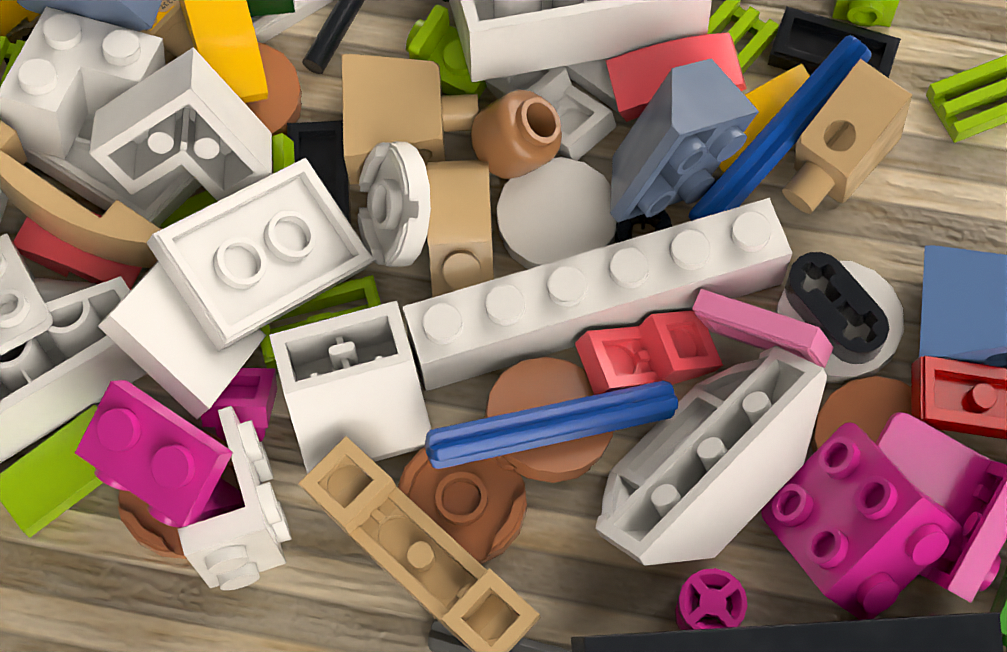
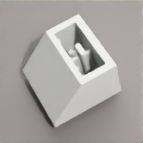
M397 301L269 335L284 396L307 474L345 436L374 462L425 447L426 434L431 430V425Z

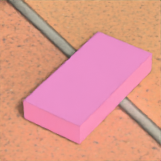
M700 289L692 308L695 315L710 332L763 350L778 346L820 367H826L834 348L822 330L817 326L704 289Z

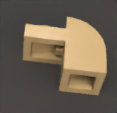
M479 160L427 162L426 171L430 184L431 207L427 242L429 245L433 298L494 280L489 162Z

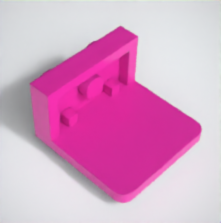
M110 381L75 451V454L96 468L94 474L99 480L115 489L132 492L149 504L147 510L155 519L177 528L245 507L241 491L220 478L233 451L128 381Z
M895 413L888 419L875 444L918 489L949 512L964 528L948 545L944 554L935 562L928 564L919 574L972 603L978 591L982 592L990 586L1000 568L1001 558L998 553L1007 539V464L990 460L907 413Z
M851 422L840 426L770 499L761 511L763 520L822 594L858 619H874L880 612L888 609L896 601L899 593L928 564L939 559L946 551L948 545L964 530L949 512L918 489L870 437L856 424Z

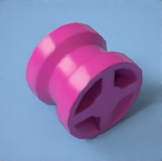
M716 568L702 569L692 574L682 585L675 608L676 624L679 629L740 627L748 606L746 592L740 581L729 572ZM705 616L710 618L717 617L721 623H718L716 620L702 619Z

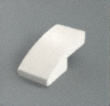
M563 66L485 80L487 88L497 99L515 90H527L550 102L560 117L562 140L558 153L565 158L578 161L617 127L612 110L571 85L567 69Z

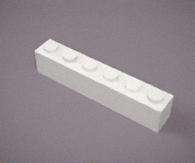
M767 198L403 306L408 337L425 390L429 391L509 367L523 360L535 359L575 347V342L587 331L636 327L651 314L692 311L700 289L734 299L781 285L792 256V250L771 200Z

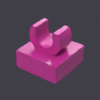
M241 368L211 408L201 415L202 427H215L217 437L226 441L218 410L232 406L240 423L252 420L259 442L264 439L266 428L269 426L277 393L276 369Z

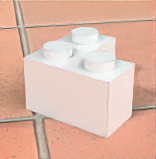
M46 7L0 87L1 121L17 131L23 148L65 159L88 114L95 116L96 110L165 66L163 38Z
M194 47L95 111L89 154L131 195L181 164L217 201L272 175V133Z

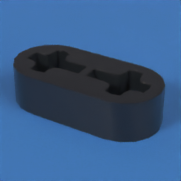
M809 252L800 256L792 264L785 285L786 298L792 308L805 323L817 326L822 330L834 347L832 354L841 361L850 364H864L873 360L880 353L890 330L888 318L884 311L842 263L832 255L823 252ZM806 274L813 280L820 279L823 276L829 281L825 294L818 288L812 289L809 292L803 289L807 277ZM848 322L854 327L865 323L871 329L866 341L860 336L852 340L845 337L844 333Z

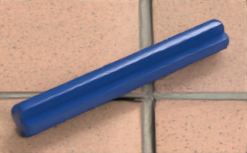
M851 35L846 36L692 208L688 215L689 219L693 221L739 207L798 141L800 135L860 59L866 63L871 59L870 50L857 38Z
M658 381L431 429L426 434V454L433 468L442 469L670 419L675 415V410L678 409V399L670 382Z

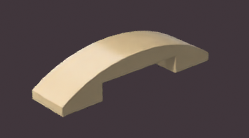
M0 120V189L18 209L44 230L82 251L126 265L152 268L158 260L147 245V241L152 234L160 231V228L119 200H116L101 218L23 166L27 161V157L17 131Z
M347 436L298 483L322 510L388 575L472 652H509L541 618L540 614L490 568L486 570L397 488L393 479Z

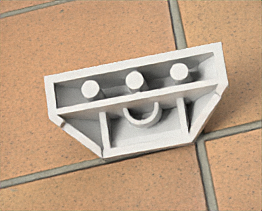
M774 346L761 352L758 360L734 365L697 383L678 402V409L675 410V415L670 419L659 421L609 471L602 499V515L598 516L595 527L599 535L644 566L715 558L804 465L827 380L824 368L783 348Z

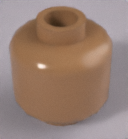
M515 90L505 94L483 108L473 120L470 133L472 147L478 160L489 162V172L501 179L518 178L547 164L560 150L562 140L560 117L556 109L541 96L527 90Z

